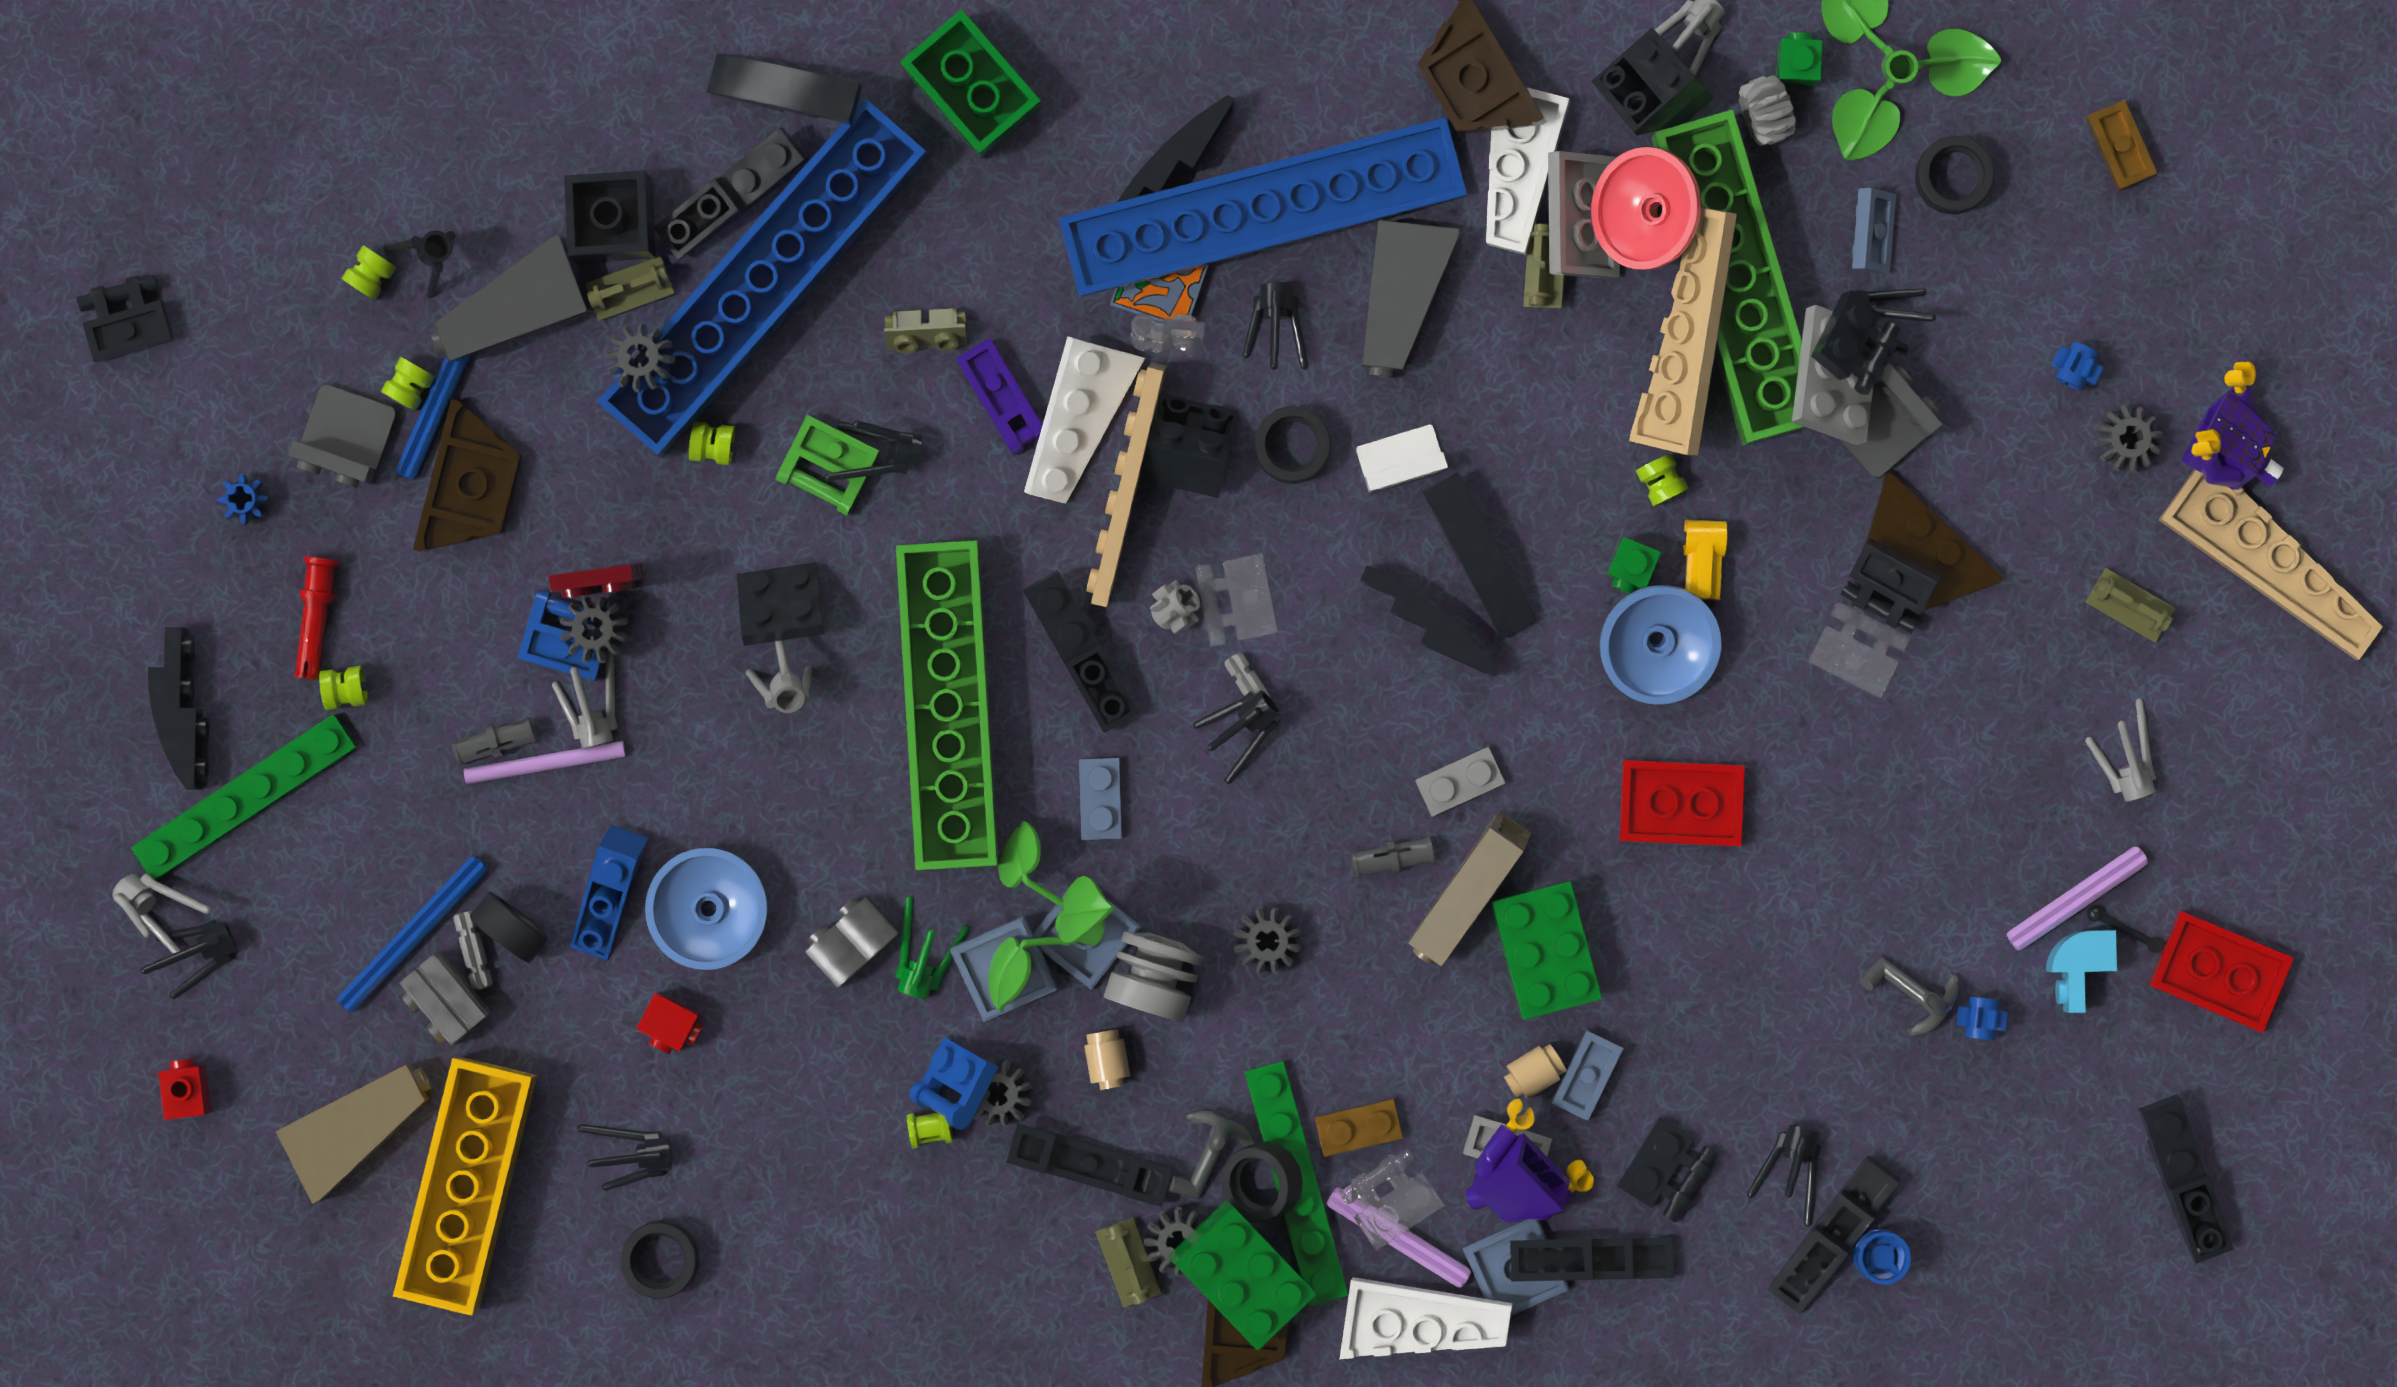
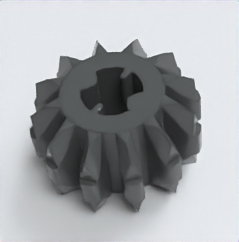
M639 323L637 335L635 336L633 330L628 325L623 326V333L627 339L622 341L613 335L610 341L619 347V350L605 352L607 359L618 360L617 363L607 369L609 374L617 375L623 372L619 378L618 385L625 388L633 379V390L637 393H641L643 389V380L647 381L648 386L652 390L657 389L658 383L654 378L657 373L666 380L671 376L665 369L661 368L662 364H675L676 359L673 356L662 355V353L673 347L672 342L664 340L658 343L663 333L658 327L652 330L647 337L648 328L645 323ZM642 348H647L645 355L650 359L645 366L638 363V368L633 367L635 360L631 357L632 353L636 349L642 352Z
M2121 405L2118 410V416L2111 410L2104 414L2105 420L2109 425L2104 423L2095 425L2094 429L2098 433L2105 435V438L2094 440L2093 446L2097 448L2106 446L2108 451L2102 453L2099 456V460L2105 462L2113 456L2115 459L2111 465L2112 471H2119L2125 462L2128 473H2135L2138 467L2137 462L2144 468L2152 465L2147 453L2158 455L2161 452V448L2151 443V441L2162 438L2163 432H2151L2149 428L2157 422V418L2152 416L2142 421L2144 408L2141 406L2137 407L2131 416L2128 405ZM2126 429L2130 430L2129 435L2135 433L2137 442L2131 444L2130 449L2126 448L2127 443L2122 445L2119 439L2121 435L2126 433Z
M586 595L582 597L583 611L573 603L568 606L570 612L576 617L574 620L566 617L561 618L560 623L572 627V631L561 634L560 638L562 641L576 640L568 649L570 655L577 654L584 647L582 662L590 663L595 650L599 663L607 662L605 648H608L616 656L621 653L620 648L613 643L615 638L620 641H628L629 636L625 633L617 632V628L628 625L629 621L625 617L613 619L621 610L619 604L611 605L605 612L607 597L599 596L594 608L590 596ZM598 619H600L603 624L599 629L603 635L599 639L591 636V640H589L586 636L589 632L586 624L590 620L598 623Z
M1261 907L1255 909L1258 923L1254 924L1246 915L1241 918L1242 922L1251 928L1249 933L1240 929L1234 930V936L1247 939V943L1234 946L1235 953H1241L1249 949L1251 953L1243 959L1242 965L1244 967L1249 966L1256 957L1259 959L1256 967L1257 974L1261 975L1263 973L1265 961H1270L1273 974H1278L1279 966L1276 959L1280 957L1290 967L1294 962L1284 952L1286 949L1300 952L1301 946L1288 943V938L1301 935L1300 929H1292L1285 932L1284 928L1293 920L1291 915L1285 916L1280 924L1275 922L1279 914L1278 908L1272 907L1270 920H1264V912ZM1263 930L1268 934L1273 930L1277 933L1279 939L1274 941L1279 944L1275 950L1272 951L1269 948H1265L1261 951L1258 949L1256 943L1260 942V940L1256 939V936L1260 931Z
M993 1059L988 1060L992 1064L996 1065ZM1007 1059L1002 1064L1001 1072L996 1071L990 1084L996 1082L997 1087L1000 1083L1005 1084L1008 1088L1005 1093L1008 1101L1004 1104H1000V1100H997L996 1104L992 1103L988 1098L992 1093L988 1087L980 1103L981 1106L978 1107L973 1117L977 1119L984 1110L989 1112L985 1125L988 1127L993 1125L995 1114H1000L1002 1127H1008V1111L1016 1119L1021 1120L1024 1115L1015 1104L1019 1103L1024 1106H1030L1032 1102L1028 1097L1019 1096V1092L1030 1090L1032 1083L1024 1082L1019 1085L1016 1083V1080L1022 1077L1025 1070L1019 1068L1011 1077L1007 1074L1011 1061Z
M1180 1206L1175 1207L1174 1221H1170L1168 1214L1162 1210L1159 1212V1217L1165 1225L1163 1228L1154 1222H1149L1148 1229L1158 1234L1159 1237L1144 1238V1245L1158 1246L1159 1249L1152 1251L1148 1255V1259L1151 1262L1161 1256L1164 1257L1159 1267L1160 1272L1165 1273L1170 1262H1172L1168 1256L1174 1251V1246L1167 1244L1168 1236L1173 1238L1174 1231H1182L1183 1238L1186 1239L1202 1224L1200 1223L1195 1228L1192 1226L1198 1215L1195 1210L1189 1213L1186 1221L1181 1220L1182 1208ZM1175 1265V1276H1182V1272Z

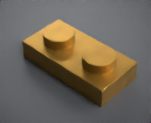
M2125 100L2085 117L2117 191L2157 174Z
M1394 1099L1315 1117L1324 1157L1403 1139Z

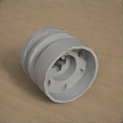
M1124 931L1121 941L1137 946L1136 955L1122 951L1117 952L1116 957L1132 966L1130 973L1111 972L1103 998L1167 1019L1184 1022L1191 996L1175 987L1178 980L1187 982L1197 981L1198 975L1183 971L1181 968L1183 962L1201 966L1204 956L1197 954L1184 943L1149 932L1130 933Z

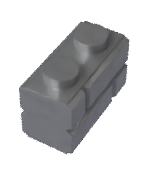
M442 952L434 953L399 983L405 990L400 994L401 998L413 1012L417 1013L420 1009L431 1021L426 1025L427 1029L441 1044L447 1040L451 1046L456 1045L493 1014Z

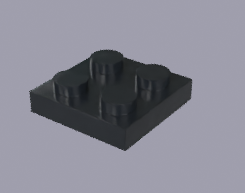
M816 562L737 574L741 635L744 646L824 634L820 581Z

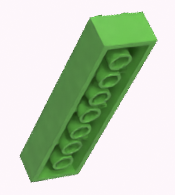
M1729 110L1655 132L1651 138L1653 148L1663 149L1678 156L1693 173L1700 191L1701 207L1737 214L1714 354L1742 447L1807 428L1792 422L1802 340L1734 111Z
M976 540L896 545L915 869L930 870L999 865L979 543Z

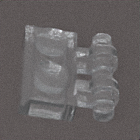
M1141 313L1132 320L1130 339L1133 347L1140 351L1162 352L1161 357L1201 360L1205 323L1197 322L1195 317L1188 315L1173 316L1172 320L1164 319V323H1155L1151 316Z
M1263 554L1223 561L1225 577L1218 579L1213 578L1211 564L1195 567L1198 583H1195L1194 586L1197 595L1201 596L1205 616L1201 621L1203 631H1208L1210 646L1226 644L1223 628L1234 625L1238 641L1278 633ZM1228 590L1233 613L1221 615L1216 592Z
M1837 601L1831 616L1843 621L1844 625L1840 632L1829 626L1824 627L1807 663L1877 698H1882L1899 661L1885 655L1889 645L1904 651L1910 637L1897 631L1898 626L1894 629L1865 615V610L1863 611L1855 605L1851 608ZM1857 629L1877 638L1873 648L1853 639Z
M1407 1149L1396 1156L1392 1154L1380 1160V1166L1366 1175L1360 1173L1351 1179V1184L1340 1191V1195L1346 1204L1349 1205L1360 1199L1366 1207L1357 1213L1354 1219L1376 1251L1445 1206L1422 1172L1408 1180L1404 1174V1169L1414 1163V1158ZM1389 1180L1395 1190L1380 1199L1374 1188Z

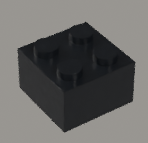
M645 170L564 175L567 254L575 263L656 259L652 178Z

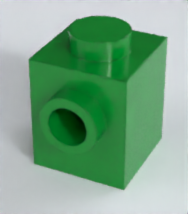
M1788 33V38H1782L1777 44L1775 76L1785 86L1816 87L1821 80L1822 40H1812V34Z
M1622 537L1619 540L1605 577L1613 580L1611 584L1613 588L1628 594L1645 588L1649 583L1661 552Z

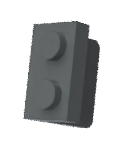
M1890 363L1883 367L1884 373L1879 383L1873 385L1867 442L1854 445L1840 440L1869 475L1875 478L1882 476L1924 438L1930 436L1943 425L1937 418L1941 413L1934 403L1926 396L1920 399L1911 388L1914 382L1907 372L1900 366L1894 369Z
M323 385L318 391L301 442L293 440L288 456L298 460L296 467L317 475L320 474L322 468L337 473L334 481L358 488L360 481L372 485L397 416L396 410L391 406L330 385Z

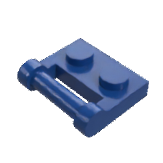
M539 589L532 606L517 659L571 674L570 669L572 667H577L580 677L597 682L602 663H599L595 650L590 663L582 662L584 647L577 654L570 655L568 649L576 640L562 641L560 638L561 634L569 631L542 624L546 612L574 620L576 616L568 609L571 603L553 598L550 592ZM577 605L581 611L584 610V606ZM598 619V623L591 620L588 621V625L598 627L595 637L599 639L603 635L599 629L603 622Z
M943 1037L938 1049L932 1056L931 1063L922 1081L916 1082L911 1087L910 1099L918 1106L929 1107L946 1117L947 1123L959 1130L965 1129L971 1123L998 1066L955 1041ZM943 1083L962 1094L958 1103H952L938 1094Z

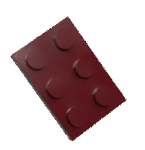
M642 563L548 575L550 591L561 590L562 598L595 594L594 586L602 585L603 593L636 589L635 580L644 579Z

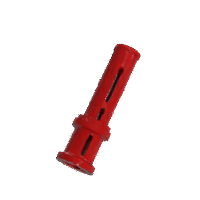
M304 556L303 562L307 564L305 585L299 592L301 600L304 601L294 677H307V679L319 680L328 604H333V600H335L336 594L332 592L335 568L339 567L340 560Z

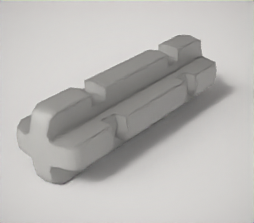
M1238 652L1225 661V667L1231 676L1235 675L1237 678L1235 682L1244 696L1250 691L1256 694L1262 690L1271 698L1255 671H1250L1248 667L1250 663L1243 653Z
M466 911L456 914L454 916L456 931H460L461 937L458 939L466 969L469 968L471 973L468 975L470 986L473 990H480L490 987L492 985L490 970H486L485 964L488 962L480 932L476 931L478 926L470 919V914L473 911Z

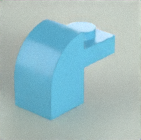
M2116 930L2077 931L2062 938L2051 950L2047 960L2046 972H2062V980H2056L2055 994L2057 1004H2063V1012H2086L2085 972L2117 971Z

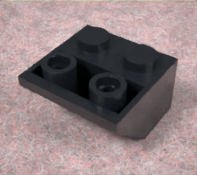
M1653 27L1591 81L1636 136L1684 124L1714 99L1684 61Z
M1160 393L1147 442L1140 480L1219 498L1239 411Z

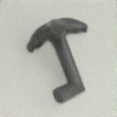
M1882 956L1860 979V984L1865 989L1872 990L1884 977L1924 1007V1010L1930 1015L1926 1019L1918 1021L1913 1028H1908L1909 1036L1926 1034L1936 1029L1957 1002L1959 993L1956 974H1948L1949 981L1944 987L1945 994L1943 997H1940L1936 993L1928 991Z
M1198 1110L1185 1115L1186 1122L1192 1121L1199 1125L1203 1123L1212 1126L1209 1133L1210 1138L1191 1179L1171 1176L1167 1191L1199 1199L1224 1144L1228 1142L1230 1135L1235 1136L1245 1146L1255 1144L1251 1133L1244 1125L1226 1119L1209 1110Z

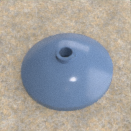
M1669 585L1649 586L1627 595L1609 613L1600 636L1601 661L1612 683L1625 695L1647 704L1662 705L1675 703L1696 693L1711 678L1718 665L1721 653L1720 629L1709 607L1695 594ZM1655 632L1663 633V640L1658 644L1650 642V636Z
M715 848L689 850L669 860L653 878L645 903L647 926L653 940L661 951L675 962L699 970L723 968L746 956L755 947L764 931L768 911L767 897L763 884L751 866L738 856ZM712 901L715 903L716 912L713 916L708 917L702 913L701 908L704 902Z

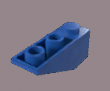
M610 825L598 846L569 948L608 960L640 870L649 838Z

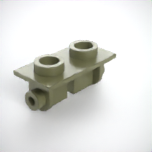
M1535 224L1534 231L1530 232V237L1532 238L1527 251L1523 307L1563 308L1565 275L1550 274L1549 225Z
M661 256L585 283L588 299L595 310L598 321L674 295Z
M957 308L929 310V323H922L921 310L893 311L892 315L885 316L884 333L887 350L912 353L918 348L935 347L941 351H951L958 346H968L966 312H958Z
M2104 568L2085 601L2086 604L2153 643H2156L2162 631L2165 632L2173 619L2171 615L2175 610L2173 606L2107 568Z
M1133 1217L1095 1231L1123 1308L1132 1304L1143 1303L1150 1300L1151 1297L1161 1294Z

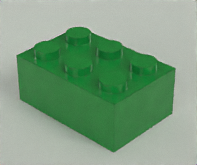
M962 9L900 61L902 69L981 160L1042 108L1041 100Z
M1571 881L1489 901L1520 1019L1525 1020L1602 999Z
M1227 1200L1168 1256L1179 1270L1257 1351L1316 1295L1309 1285Z

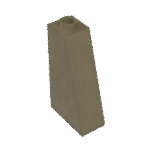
M1497 811L1413 933L1408 944L1414 947L1413 952L1416 956L1429 964L1436 962L1442 967L1524 852L1531 836L1530 831L1501 811Z
M412 1063L406 1064L276 1131L312 1204L326 1198L430 1100L426 1091L431 1089V1085L421 1067L415 1070Z

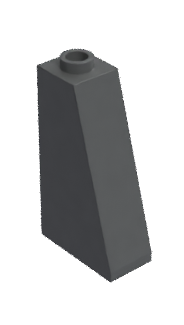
M1378 221L1361 368L1370 369L1369 376L1393 378L1394 372H1402L1458 239L1459 229Z
M559 235L549 238L434 323L436 332L429 335L437 356L445 355L449 363L585 314L587 309Z

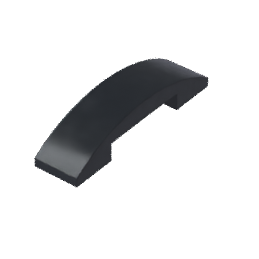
M1017 1123L1006 1163L1044 1174L1048 1173L1159 1207L1163 1206L1173 1171L1172 1167L1019 1123Z

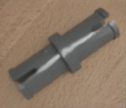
M528 717L495 728L494 725L485 727V732L452 741V749L458 765L461 766L491 755L494 758L503 756L504 751L537 742V737L532 721Z
M1425 837V839L1394 844V841L1385 842L1384 847L1350 852L1354 876L1357 878L1362 875L1388 870L1393 874L1400 871L1399 868L1429 862L1434 863V852L1430 837Z

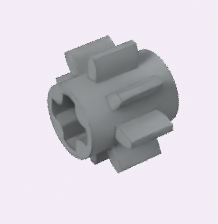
M1175 580L1168 586L1164 584L1152 593L1153 597L1157 600L1150 607L1152 617L1161 628L1171 629L1176 634L1183 628L1187 630L1199 621L1194 612L1201 607L1200 600L1195 590L1190 586L1180 585Z

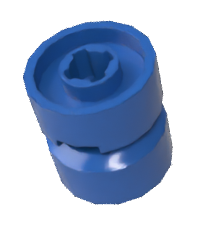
M1874 1228L1866 1230L1852 1248L1851 1255L1854 1266L1860 1274L1874 1283L1883 1285L1896 1283L1905 1276L1910 1267L1911 1255L1909 1247L1902 1238L1886 1229Z

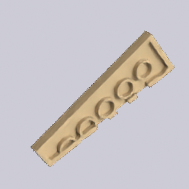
M1701 207L1700 221L1696 234L1681 257L1680 269L1676 274L1671 292L1675 301L1670 316L1668 318L1664 317L1660 332L1665 334L1659 355H1653L1649 370L1654 372L1648 393H1642L1629 441L1685 455L1698 456L1736 213Z
M1151 362L1147 370L1141 369L1138 373L1133 396L1141 398L1137 413L1129 411L1124 435L1130 436L1131 439L1128 452H1119L1114 474L1122 477L1118 491L1110 490L1105 514L1112 515L1109 531L1101 529L1096 547V553L1103 555L1099 570L1091 569L1086 592L1093 593L1091 604L1107 607L1109 604L1132 511L1131 505L1132 501H1134L1140 479V468L1145 457L1151 423H1153L1167 369L1165 365Z
M2194 469L2161 515L2159 521L2353 659L2360 660L2383 626L2343 587L2339 586L2333 577L2319 563H2316L2291 535L2285 533L2272 520V516L2261 506L2259 507L2243 491L2242 487L2238 490H2232L2229 487L2210 485L2205 481L2203 473Z

